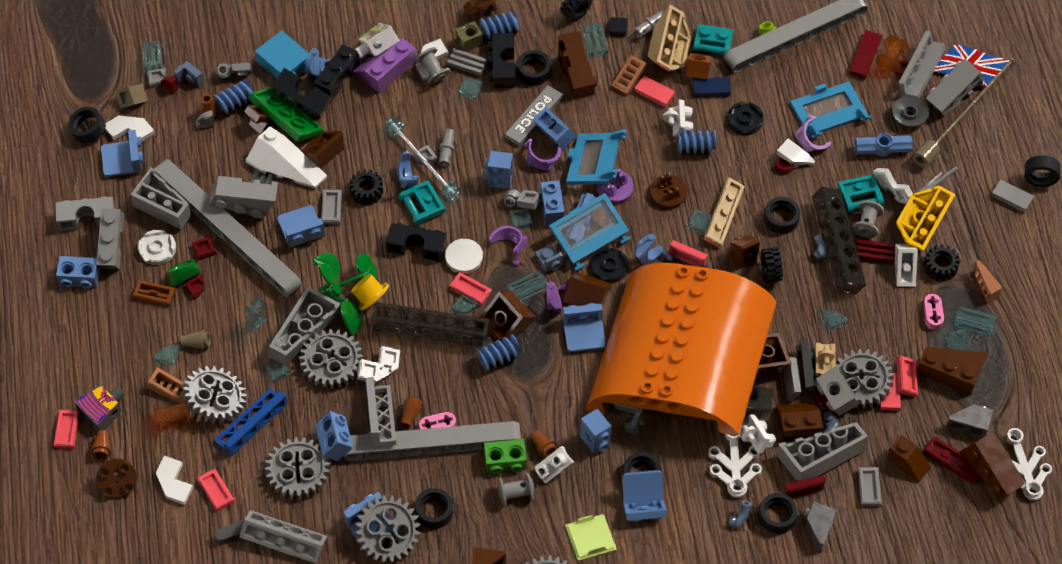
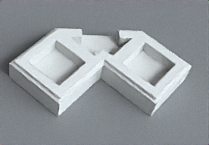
M441 39L424 45L421 51L422 53L429 48L436 47L438 50L434 55L437 60L448 56V51ZM416 63V70L423 82L428 80L431 76L423 63Z
M117 116L108 121L105 127V131L113 140L121 137L128 130H136L137 137L141 136V142L155 134L144 118Z
M875 169L873 174L880 187L887 192L889 190L894 194V199L899 203L907 204L913 194L909 185L896 184L889 169Z
M381 346L378 363L361 359L359 361L357 379L366 381V377H374V383L376 384L396 371L399 366L400 350Z
M164 456L156 471L157 478L166 499L185 505L193 490V485L176 480L182 469L183 462Z

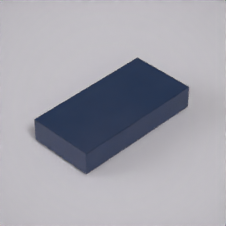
M729 77L708 78V80L701 78L693 79L694 97L730 96Z

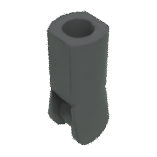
M245 519L217 529L215 531L216 542L218 544H225L240 537Z

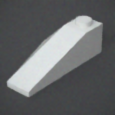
M272 127L267 128L257 138L246 159V163L260 172H270L276 174L279 178L286 177L294 180L295 183L314 189L327 178V175L291 141Z

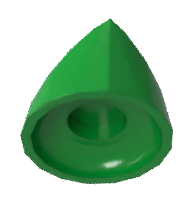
M190 259L169 269L168 275L172 287L202 271L196 262Z

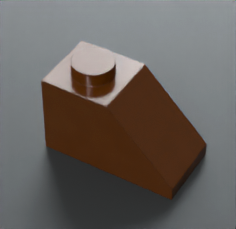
M749 235L737 237L731 241L729 252L739 269L757 262L760 241Z
M901 435L890 447L887 459L918 483L930 471L931 466L919 447L905 436Z

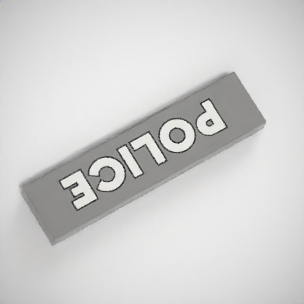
M547 86L505 133V138L521 146L537 128L533 118L545 107L551 111L563 98V94Z

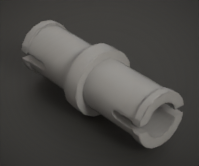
M659 10L652 17L646 18L641 25L633 29V32H636L634 35L641 39L649 31H653L663 11Z
M452 129L444 130L443 141L439 147L441 152L438 164L443 167L450 166L451 153L454 151L453 142L456 132Z

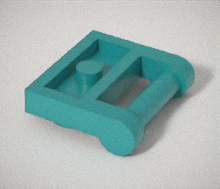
M698 24L693 52L703 51L724 56L730 50L733 29Z
M874 174L838 182V189L847 213L854 212V210L858 209V204L862 202L852 203L851 199L873 194L875 198L867 200L875 201L881 206L884 205V198Z
M429 180L404 190L399 194L400 200L405 203L416 226L445 213V207ZM412 196H415L424 211L423 213L419 214L410 199Z

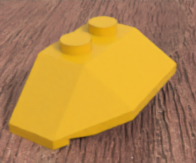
M939 185L912 194L896 222L905 242L924 252L956 194Z

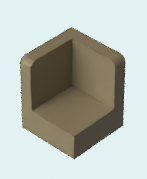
M143 83L115 91L120 108L129 107L148 100Z

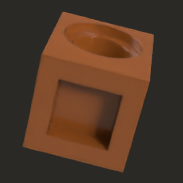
M690 53L689 59H685L684 70H687L686 76L708 80L712 57Z

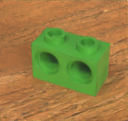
M524 439L484 443L487 473L519 472L526 469ZM518 455L519 458L514 459L511 456ZM493 457H498V458H500V459H499V460H492L491 458H493Z

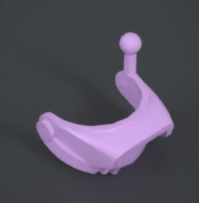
M814 115L808 116L807 121L795 133L805 152L821 150L831 146V142L818 146L812 144L807 138L806 127L809 122L816 118Z

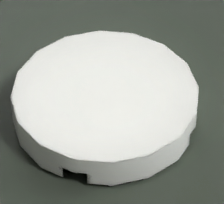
M163 230L147 232L138 242V253L141 259L151 265L167 263L176 253V243L173 236Z
M470 239L453 241L445 252L447 266L456 273H472L481 266L483 260V251L480 245Z

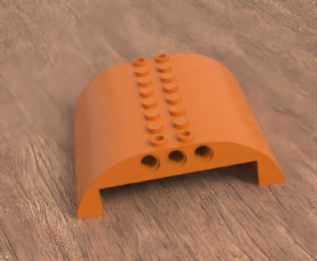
M653 263L637 268L628 277L590 393L586 411L592 412L598 408L601 413L605 414L608 403L715 420L717 421L719 433L739 436L776 308V300L758 284L739 275L722 270L675 263Z

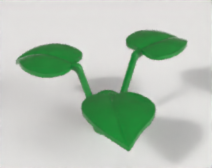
M331 253L320 254L313 258L312 261L317 265L327 283L319 287L318 292L335 301H342L340 304L341 314L352 336L362 324V312L356 302H350L348 298L338 297L342 291L341 287L361 277L364 278L368 274H372L377 280V267L370 256L360 254L356 258V267L360 274L338 284L340 264L337 258Z

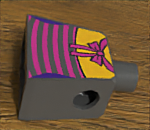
M98 386L75 399L74 404L76 410L98 432L99 430H105L121 413L118 401L125 394L118 386L111 392H108L103 386Z

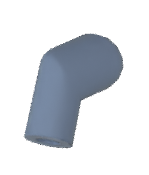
M819 234L814 237L818 248L814 251L813 255L817 260L825 258L829 252V245L823 235Z
M824 413L823 419L826 430L823 433L831 432L832 429L838 428L837 419L833 413Z
M744 500L741 502L738 517H730L728 524L730 527L738 529L748 518L751 507L749 501Z

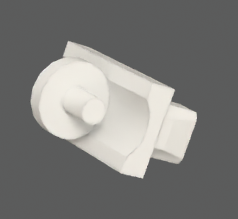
M681 99L678 100L677 106L668 108V111L663 114V120L668 122L670 126H673L674 137H678V131L681 134L685 130L689 134L693 130V123L685 121V119L691 118L692 108L685 106L684 100Z
M749 415V421L742 427L743 431L740 437L744 442L750 441L758 454H763L766 447H773L776 438L773 434L766 433L767 424L764 420L758 421L755 415Z
M561 446L534 468L546 484L573 464L574 461L568 456L565 448Z

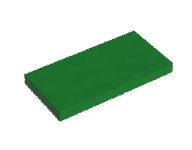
M274 87L252 92L248 96L252 103L297 142L318 136L324 131L323 127L307 113L291 103L287 96L283 98L276 94Z

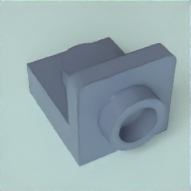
M188 61L178 66L174 72L178 84L185 79L191 84L194 83L199 88L204 84L202 72Z
M552 244L535 252V257L546 273L551 270H557L563 265V255L557 253Z

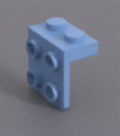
M128 130L129 141L101 146L105 177L141 173V163H144L143 153L139 152V148L142 147L141 136L137 137L136 130Z
M311 205L278 216V222L289 248L325 236L323 221L321 218L318 219L314 207Z
M589 303L583 306L570 305L563 308V326L568 352L598 350L606 347L602 324V304Z
M655 470L623 474V506L627 521L637 522L642 519L657 520L667 517L662 471Z
M379 492L366 496L362 502L350 505L344 511L345 523L356 540L360 538V535L354 534L355 531L359 530V527L354 526V523H360L356 515H363L360 509H368L366 502L374 504L373 498L377 497L381 502ZM385 511V517L388 520H391L392 518L390 517L388 512ZM376 514V517L382 522L379 514ZM371 521L369 524L371 532L374 533L377 530V524L374 521ZM385 525L384 532L386 533L389 532L390 525ZM384 537L381 541V545L387 542L388 539Z

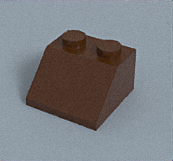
M499 291L478 320L496 341L499 340L502 343V338L504 337L509 340V335L512 334L514 337H517L523 333L535 319V316L513 291Z
M815 402L776 405L781 442L795 441V439L801 437L806 439L823 431L820 409Z

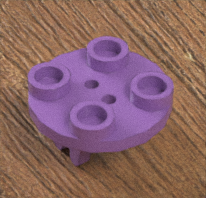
M618 169L616 179L613 180L611 178L610 184H597L596 191L600 196L606 193L611 203L618 205L631 196L634 183L627 173Z

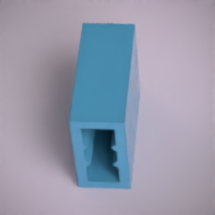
M280 31L255 50L256 62L276 79L283 68L288 69L297 76L306 72V62L309 53L283 31Z

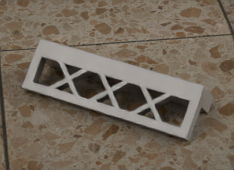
M930 31L924 33L898 83L901 97H921L946 49L944 43L933 42Z
M366 377L372 447L397 445L390 385L374 386V377ZM387 392L383 398L375 395V393ZM381 405L387 407L384 412L378 410ZM383 419L389 421L385 426L379 423ZM384 433L392 436V438L380 439Z
M250 510L244 520L239 538L317 564L327 536Z

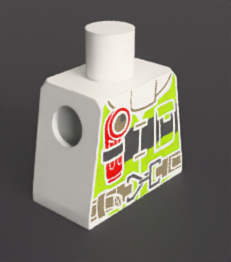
M379 23L358 39L361 45L355 50L358 51L359 58L367 54L377 56L400 40L390 25Z

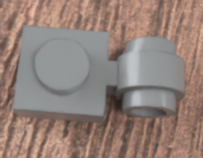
M221 63L217 66L216 73L220 78L226 79L231 73L237 74V76H247L248 73H252L250 63H235L232 65ZM227 69L226 73H221V70Z
M513 189L509 190L504 196V203L508 207L517 205V207L536 209L542 196L541 192L523 190L522 193H519Z

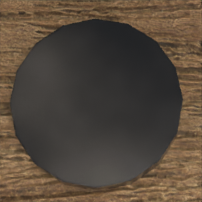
M739 102L729 109L727 122L731 130L737 134L752 135L762 128L764 115L760 107L754 103Z
M610 247L600 249L591 260V271L597 279L615 283L622 280L628 273L629 262L627 256L620 250L617 251Z

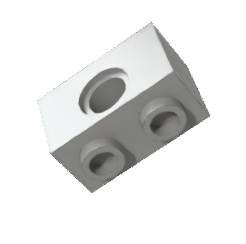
M836 366L816 378L819 383L817 388L821 395H826L829 400L826 404L831 412L835 411L840 416L860 404L842 372ZM836 389H840L837 395H833Z

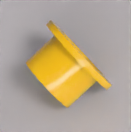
M368 274L361 279L351 290L361 302L358 307L360 311L375 303L386 292L389 285L387 283L380 284L372 274Z

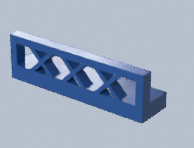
M268 389L216 437L214 442L232 457L288 405L286 395L281 390L276 393L273 389ZM272 396L273 398L265 404V400ZM256 410H259L256 414H254V415L251 417V413H252V412H254V411H256ZM245 423L242 427H240L237 430V426L239 424ZM225 437H230L224 443L222 442Z

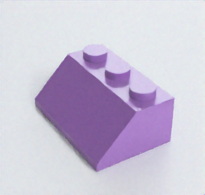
M398 38L400 40L398 43L379 55L370 56L352 72L353 75L377 93L383 91L415 62L416 48L403 38Z

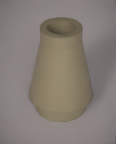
M204 330L181 336L182 347L206 349V347L211 345L210 333Z

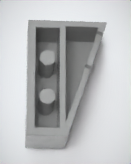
M965 58L957 62L953 67L954 70L949 75L946 74L941 79L940 84L936 88H932L927 94L926 99L929 104L944 117L961 104L960 100L966 94L968 96L973 94L974 91L972 89L978 84L982 86L986 83L981 72Z
M152 167L130 194L133 207L180 230L191 217L189 203L174 189L170 188L166 181L155 173Z
M218 176L212 185L210 204L218 208H226L236 213H244L254 218L264 219L276 201L278 182L272 181L271 185L261 184L260 180H254V183L242 182V178Z

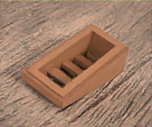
M631 55L612 83L611 88L627 95L646 71V62ZM620 81L625 83L627 87L620 84Z
M976 261L973 273L987 303H990L999 298L1002 286L981 261Z
M157 367L148 380L146 388L180 404L184 398L182 392L179 396L176 395L179 388L183 389L184 382ZM161 379L162 381L159 384H157V380ZM165 382H168L169 384L167 385L166 388H164V387H163L164 383H165ZM172 385L176 386L172 392L169 391Z

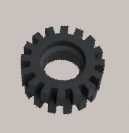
M565 0L561 3L560 12L570 21H578L579 18H583L584 14H587V10L591 9L590 6L593 5V0Z
M363 169V173L359 170L357 175L353 174L352 178H350V195L354 201L357 200L358 204L363 202V205H367V202L372 205L373 201L377 203L379 198H382L384 192L383 180L376 171L373 174V170L370 169L369 172ZM363 184H372L374 186L369 191L359 189Z
M941 244L940 248L938 245H935L934 249L931 247L929 252L927 251L924 260V270H926L927 275L931 273L930 278L937 277L936 281H939L940 278H942V281H946L947 278L950 280L952 276L956 275L960 259H958L959 254H955L956 250L954 248L950 250L951 246L944 248V244ZM944 259L949 263V266L940 267L935 263V260Z
M779 248L761 249L760 259L764 281L766 283L782 281L783 264Z

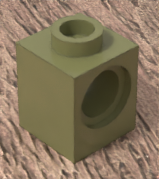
M475 21L455 29V40L462 51L467 52L483 45L484 32L481 27L477 26Z

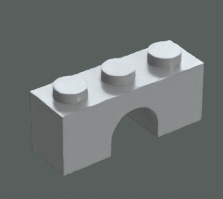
M113 197L84 198L75 201L65 200L56 202V223L59 232L78 230V222L85 216L94 217L97 228H100L101 208L115 209Z
M101 208L96 263L100 269L120 270L121 250L119 248L120 232H123L124 213L121 209Z

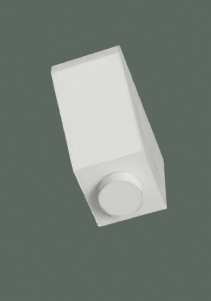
M895 244L896 286L916 287L918 249L909 244Z

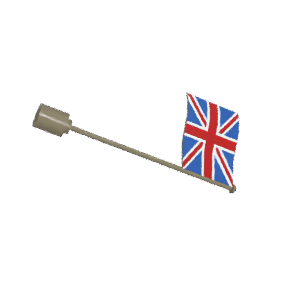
M954 45L944 55L933 73L949 75L954 70V65L965 58L981 72L986 83L982 86L980 84L977 85L984 87V89L936 141L926 140L913 154V161L919 167L926 168L941 151L938 143L1011 64L1015 63L1013 58L1004 59L991 56L962 45Z

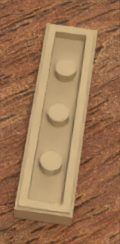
M731 178L726 179L703 238L705 241L718 248L723 245L745 187L744 185Z

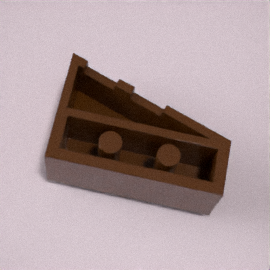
M580 31L558 35V59L573 99L594 95L597 80L592 75L591 64L588 62Z
M926 347L919 361L917 373L971 395L988 353Z
M994 432L959 451L999 499L1026 484Z

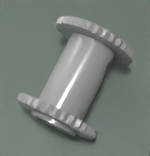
M436 47L423 51L415 58V62H422L431 76L428 79L429 84L442 80L450 73V69H443L434 54L438 50Z
M862 201L858 204V209L862 213L860 222L855 223L852 230L860 237L874 238L879 232L875 226L876 217L883 215L884 209L875 201Z
M526 473V480L503 484L502 478L498 479L499 496L504 506H507V499L529 495L530 500H534V485L529 473Z

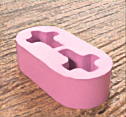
M929 294L925 297L923 303L925 323L929 329L938 330L942 327L944 321L942 300L936 294ZM930 301H933V303L935 304L934 309H932V304L929 303ZM933 315H935L937 323H934V320H932Z
M450 412L427 416L420 420L419 429H427L425 424H429L431 428L456 426V417ZM448 419L450 425H446L444 420Z

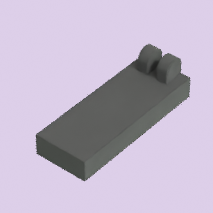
M804 340L797 344L795 349L803 357L806 389L814 396L820 393L817 388L819 383L816 380L818 376H815V347H810V341Z

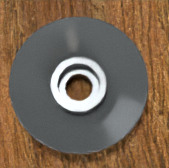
M904 96L895 101L892 114L899 124L906 127H918L927 121L929 109L927 104L920 98Z

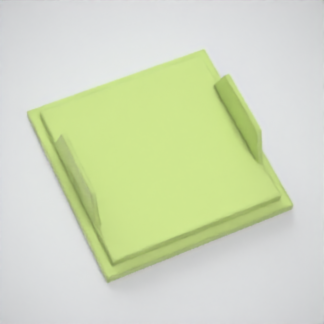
M604 514L595 517L590 515L578 519L577 522L565 525L578 561L617 550Z

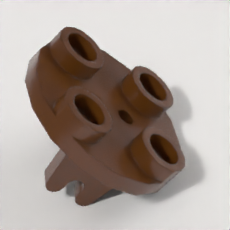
M473 0L463 5L466 14H473L477 21L484 19L482 11L487 7L491 12L498 10L495 4L496 0Z
M667 173L652 182L650 195L652 200L661 209L677 207L686 201L687 187L682 179Z
M112 458L105 461L99 467L96 474V483L105 496L112 498H121L128 495L134 490L137 482V473L134 466L121 458Z

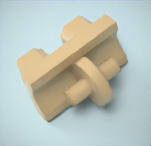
M815 344V376L819 377L836 366L835 344Z

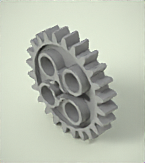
M332 329L329 330V334L322 330L321 336L314 333L315 339L309 338V344H303L304 349L300 350L301 356L299 357L300 367L303 370L304 376H308L309 382L315 379V386L321 382L323 388L330 384V388L333 389L334 384L341 388V382L348 385V378L355 380L354 374H358L359 361L363 359L362 348H359V342H354V336L348 338L347 332L340 335L339 329L336 334H333ZM338 369L339 371L332 372L331 370Z
M859 349L858 354L851 350V356L844 353V360L841 358L837 359L838 364H836V367L842 372L849 386L856 387L852 391L863 409H865L866 404H869L872 408L874 401L880 404V398L886 400V393L891 394L890 387L894 386L892 381L894 380L892 367H889V361H884L883 355L877 358L876 351L871 355L869 349L865 353H862V350ZM869 368L875 369L873 371H868ZM871 385L876 386L875 388H869ZM840 389L834 391L835 395L839 393Z
M205 366L204 371L200 367L197 372L192 371L191 375L187 376L182 387L183 401L187 402L186 408L192 407V414L199 413L197 418L205 416L206 422L209 418L212 419L213 423L217 419L223 423L225 419L230 422L232 417L237 418L238 413L241 414L244 408L247 394H244L245 388L241 387L242 381L236 382L237 376H230L231 371L223 373V368L217 371L215 366H213L212 370ZM216 382H219V387L215 395V400L213 402L212 407H210L209 404L214 392Z
M295 437L294 442L287 439L286 445L280 442V449L273 447L275 454H268L270 460H266L267 467L265 468L267 481H270V487H275L276 493L282 490V497L289 493L290 499L297 495L299 500L302 494L309 498V492L317 494L316 488L323 489L322 483L328 482L326 476H330V470L328 469L331 468L329 458L322 455L320 444L318 443L314 446L313 440L306 443L305 437L299 442L298 438ZM296 453H299L301 482L299 484L297 483ZM305 457H312L310 460H304ZM286 458L292 459L288 462L283 461ZM308 474L313 475L311 478L304 477ZM287 476H292L289 480L284 479Z
M381 496V502L377 497L373 498L374 504L366 502L368 509L361 508L360 510L363 515H356L360 520V523H354V526L359 527V530L355 531L354 534L360 535L356 542L363 543L360 547L361 550L368 549L366 552L367 556L374 553L373 560H377L379 556L381 562H385L386 557L389 562H393L394 556L397 560H401L400 553L407 556L408 552L406 549L413 550L414 547L411 543L418 542L414 538V535L420 534L419 531L415 530V527L420 526V524L414 522L418 515H411L414 508L407 509L409 503L401 504L402 498H397L395 502L394 496H389L388 501L386 496ZM387 509H391L393 512L391 520L385 517ZM376 514H379L382 522L376 517ZM371 521L377 524V530L374 533L369 529ZM385 525H390L389 532H384ZM400 525L405 528L403 536L397 533V528ZM392 535L398 540V544L395 543ZM384 537L389 540V547L387 549H384L381 545Z

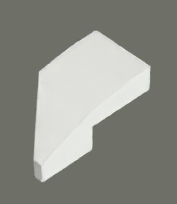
M789 139L777 150L778 156L794 164L793 168H798L799 165L813 166L815 164L814 159Z

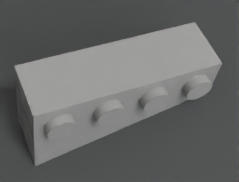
M307 287L269 345L268 357L283 365L288 364L300 350L304 349V343L309 344V338H315L314 333L319 335L322 330L340 315V303Z
M856 422L834 428L831 432L816 433L813 437L806 439L801 437L795 439V442L788 444L786 442L778 444V457L796 481L817 477L867 450L868 436Z

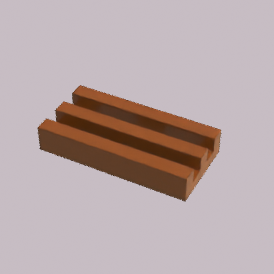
M138 280L132 296L135 300L170 307L176 290L174 287ZM140 287L148 288V289H152V290L140 289ZM157 291H162V292H166V293H169V294H163V293H159V292H157Z

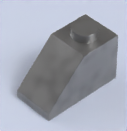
M972 405L950 415L946 428L983 438L987 434L993 410L982 405Z
M814 501L812 507H807L804 519H807L805 528L816 550L822 552L837 510Z

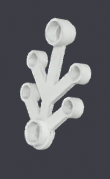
M1012 428L1008 431L1006 440L1013 446L1018 463L1013 460L1012 462L1019 473L1023 475L1026 482L1020 489L1023 490L1026 498L1038 500L1043 495L1042 483L1051 474L1052 467L1048 463H1043L1035 480L1033 479L1032 471L1038 461L1044 458L1046 450L1042 446H1036L1031 459L1027 462L1021 445L1023 432L1018 428ZM1036 451H1041L1042 454L1039 455L1036 453ZM1046 468L1049 472H1044L1042 469Z
M725 434L726 439L730 441L731 460L716 446H712L709 449L708 456L712 460H718L732 472V478L723 472L718 464H713L710 467L709 473L713 478H719L727 484L728 493L738 498L746 494L747 484L754 477L761 475V465L754 463L742 478L740 476V471L752 459H757L760 454H752L751 451L755 450V448L751 446L748 452L739 460L738 440L740 439V434L739 436ZM716 451L718 454L713 455L711 452ZM757 468L759 471L754 472L752 469ZM717 469L719 472L714 473L712 470Z

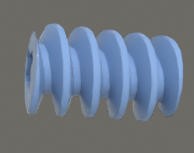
M515 11L513 15L511 12H507V17L503 13L500 14V19L497 15H494L493 21L490 17L486 18V22L484 19H480V27L484 32V36H487L489 40H491V34L505 33V31L512 33V29L516 33L519 32V23Z
M244 79V83L240 81L238 86L232 85L231 89L226 88L225 93L220 91L218 93L219 96L213 95V99L220 111L229 114V107L235 111V104L239 108L242 107L241 101L248 104L247 98L253 92V89L248 80Z
M683 130L681 136L678 131L679 154H682L683 149L686 150L687 154H689L690 149H693L694 154L697 153L698 149L701 150L702 154H704L705 149H708L709 154H711L713 149L716 150V131L713 130L711 135H709L708 130H705L703 136L700 130L697 131L696 136L693 130L689 132V135Z
M511 334L509 335V340L504 337L502 338V343L497 340L494 345L489 343L487 348L482 346L480 351L478 349L476 351L482 366L489 371V364L496 368V361L503 365V358L508 362L511 361L510 355L517 359L520 347L514 335Z

